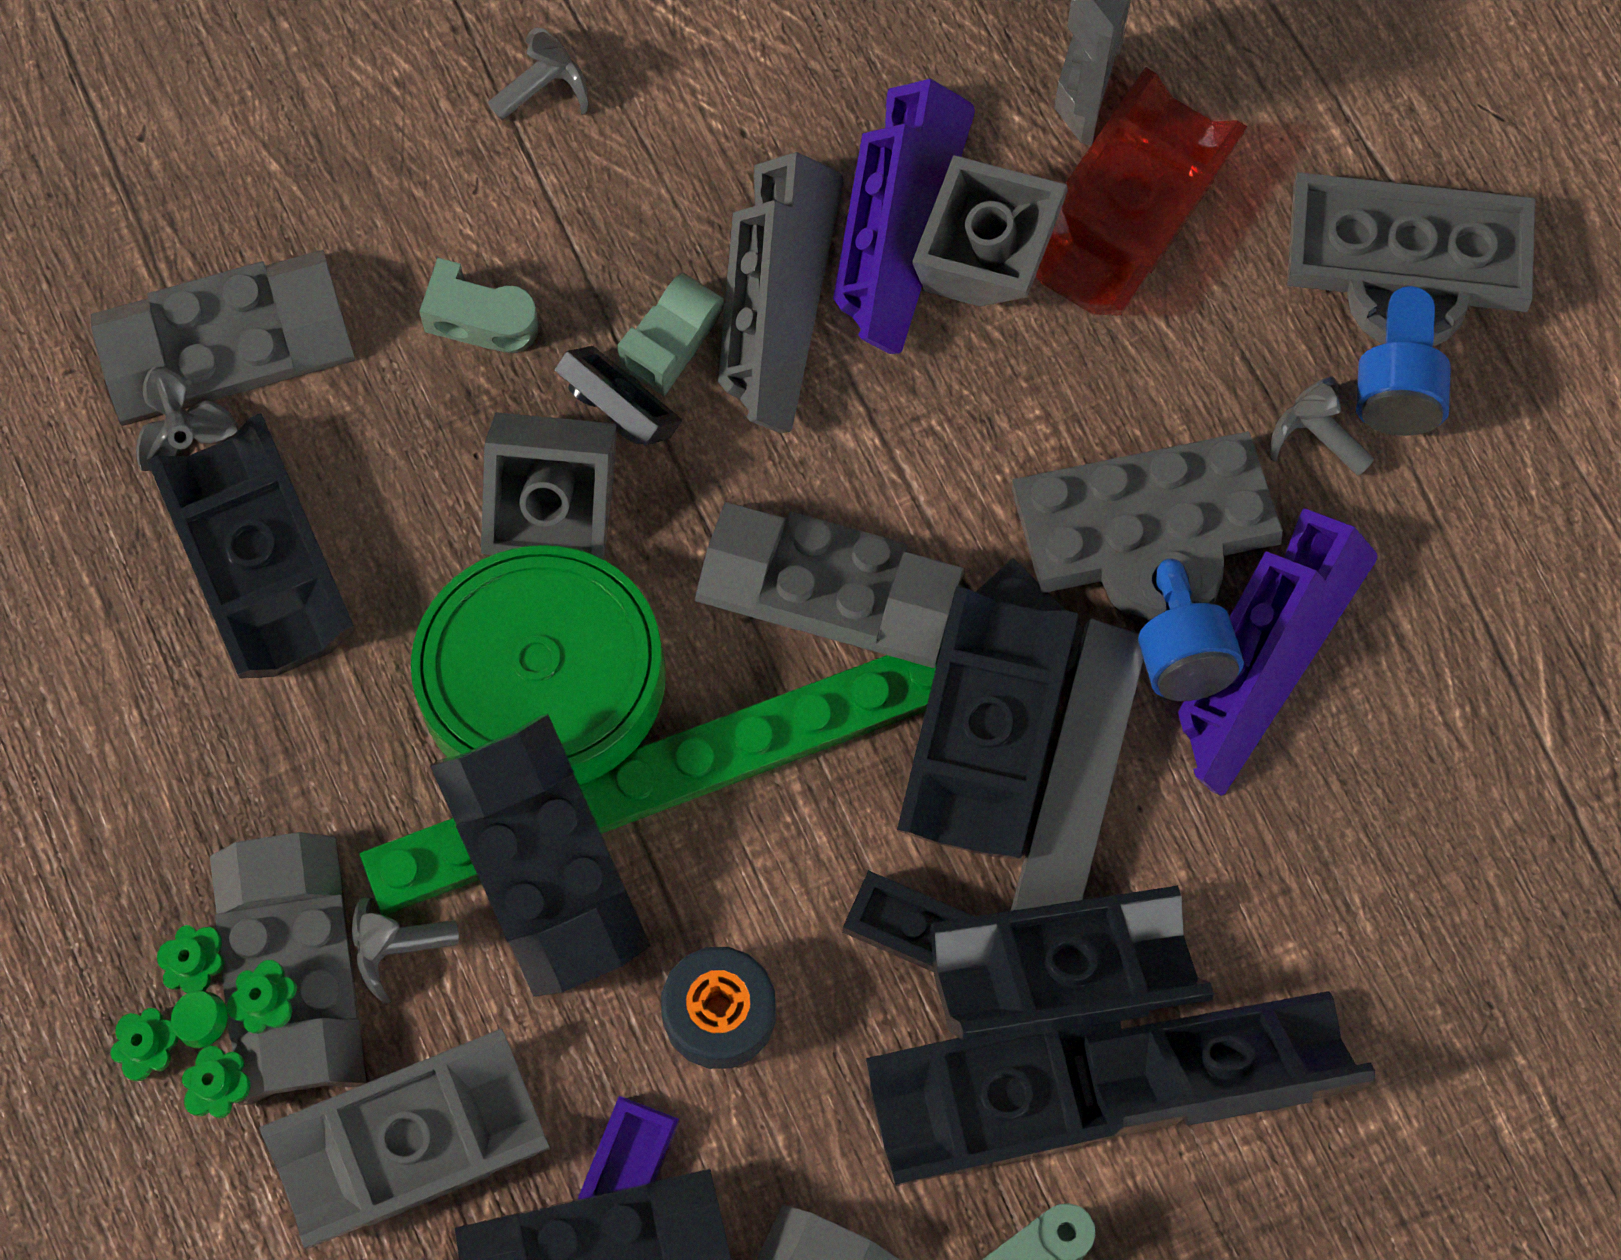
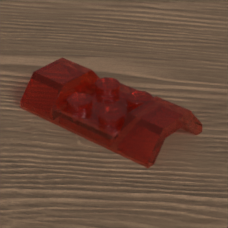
M1145 67L1065 184H1067L1068 192L1038 268L1037 279L1042 285L1091 314L1121 316L1213 184L1215 176L1246 132L1247 126L1238 120H1210L1174 99L1158 75Z

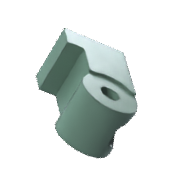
M437 257L419 311L426 333L507 353L524 351L534 343L538 336V318L533 298L525 290L517 286H503L492 289L466 282L460 263Z
M684 272L680 273L668 285L656 306L653 305L637 328L631 327L617 345L620 368L665 397L717 322L724 306V298Z
M1071 1203L1058 1204L1048 1209L983 1260H1082L1093 1245L1096 1236L1095 1224L1091 1216L1082 1207Z

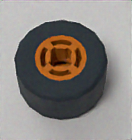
M705 947L685 956L669 972L661 992L663 1026L672 1046L688 1061L708 1069L733 1068L752 1060L768 1044L776 1024L775 989L767 971L751 955L731 947Z

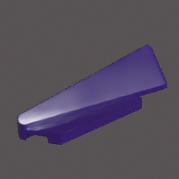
M926 79L888 89L885 128L862 133L833 296L839 308L853 317L860 327L859 337L888 354H899L903 350L922 288L912 261L954 155L962 156L975 114V108L971 102L933 79Z
M1303 508L1285 557L1283 558L1267 551L1264 553L1230 616L1244 661L1242 671L1233 683L1222 691L1202 699L1184 701L1178 711L1183 732L1190 739L1197 768L1193 769L1195 777L1213 793L1223 796L1227 792L1375 564L1377 552L1354 526Z

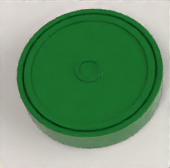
M538 545L514 548L484 558L466 568L443 587L427 608L418 626L411 654V677L416 700L425 724L433 740L447 758L467 753L513 733L537 717L548 713L579 784L583 785L604 775L623 762L646 737L657 717L664 696L666 665L660 633L653 611L640 589L630 578L615 566L590 553L562 546Z

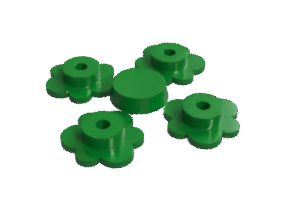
M184 925L176 932L175 940L167 941L159 948L157 963L165 970L163 975L164 985L171 990L181 988L187 994L182 996L175 1004L171 1014V1021L163 1020L161 1011L156 1008L145 1009L141 1016L134 1013L124 1015L116 1025L115 1033L119 1041L114 1043L110 1054L115 1062L122 1064V1071L125 1077L138 1082L146 1079L152 1072V1069L163 1071L169 1066L171 1056L168 1051L176 1046L179 1039L189 1047L203 1048L197 1055L196 1066L189 1067L183 1073L182 1083L185 1088L189 1089L184 1098V1105L186 1110L195 1116H205L210 1113L212 1116L221 1119L230 1113L232 1103H239L248 1096L251 1082L249 1077L241 1072L244 1067V1059L240 1054L236 1052L225 1054L221 1048L210 1045L224 1032L228 1014L231 1018L244 1022L245 1029L252 1034L261 1033L266 1026L280 1028L286 1025L292 1015V1006L289 1000L295 996L297 985L292 979L285 977V971L281 964L274 960H265L256 967L254 972L245 970L238 975L236 979L238 991L230 996L226 1007L224 1001L218 995L205 992L210 985L211 975H217L224 967V959L218 954L222 945L220 933L211 927H203L196 930L190 925Z

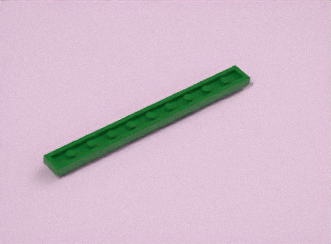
M888 655L635 749L615 768L597 779L580 786L601 833L608 832L925 712L937 662L935 668H931ZM454 818L359 853L379 910L384 916L480 880L456 828Z

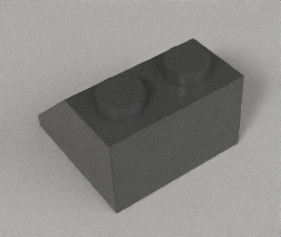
M954 155L912 261L924 292L979 307L1028 297L1067 195V184Z
M495 412L484 444L481 554L494 555L514 548L549 545L577 549L604 560L614 484L617 424Z

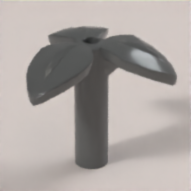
M533 28L526 37V42L529 44L526 53L538 61L488 101L489 106L501 120H504L556 78L564 79L571 85L580 103L581 115L587 113L588 88L581 69L571 60L564 46L544 28Z
M153 367L148 371L142 387L143 397L148 406L165 415V420L151 422L142 427L136 445L138 466L142 471H151L147 462L148 459L158 455L177 456L180 453V449H185L192 443L193 438L201 444H214L233 437L239 430L238 424L229 411L212 401H201L186 411L182 408L188 387L184 380L167 368Z
M1333 376L1311 384L1294 401L1296 402L1294 406L1288 408L1278 420L1271 439L1270 459L1272 461H1277L1280 448L1293 430L1296 428H1308L1357 476L1362 474L1372 464L1374 457L1331 417V415L1341 412V405L1335 393L1340 387Z
M360 897L352 920L353 945L357 946L358 949L356 957L358 969L367 988L382 1003L388 1004L392 1001L384 991L378 971L380 961L386 955L456 946L459 943L458 927L455 920L399 927V923L389 917L375 913L369 914L373 898Z

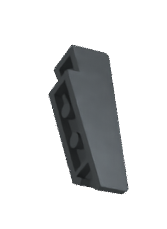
M798 152L754 165L755 206L733 212L718 382L728 394L740 399L749 410L746 417L750 422L778 433H787L793 428L844 182L840 172Z

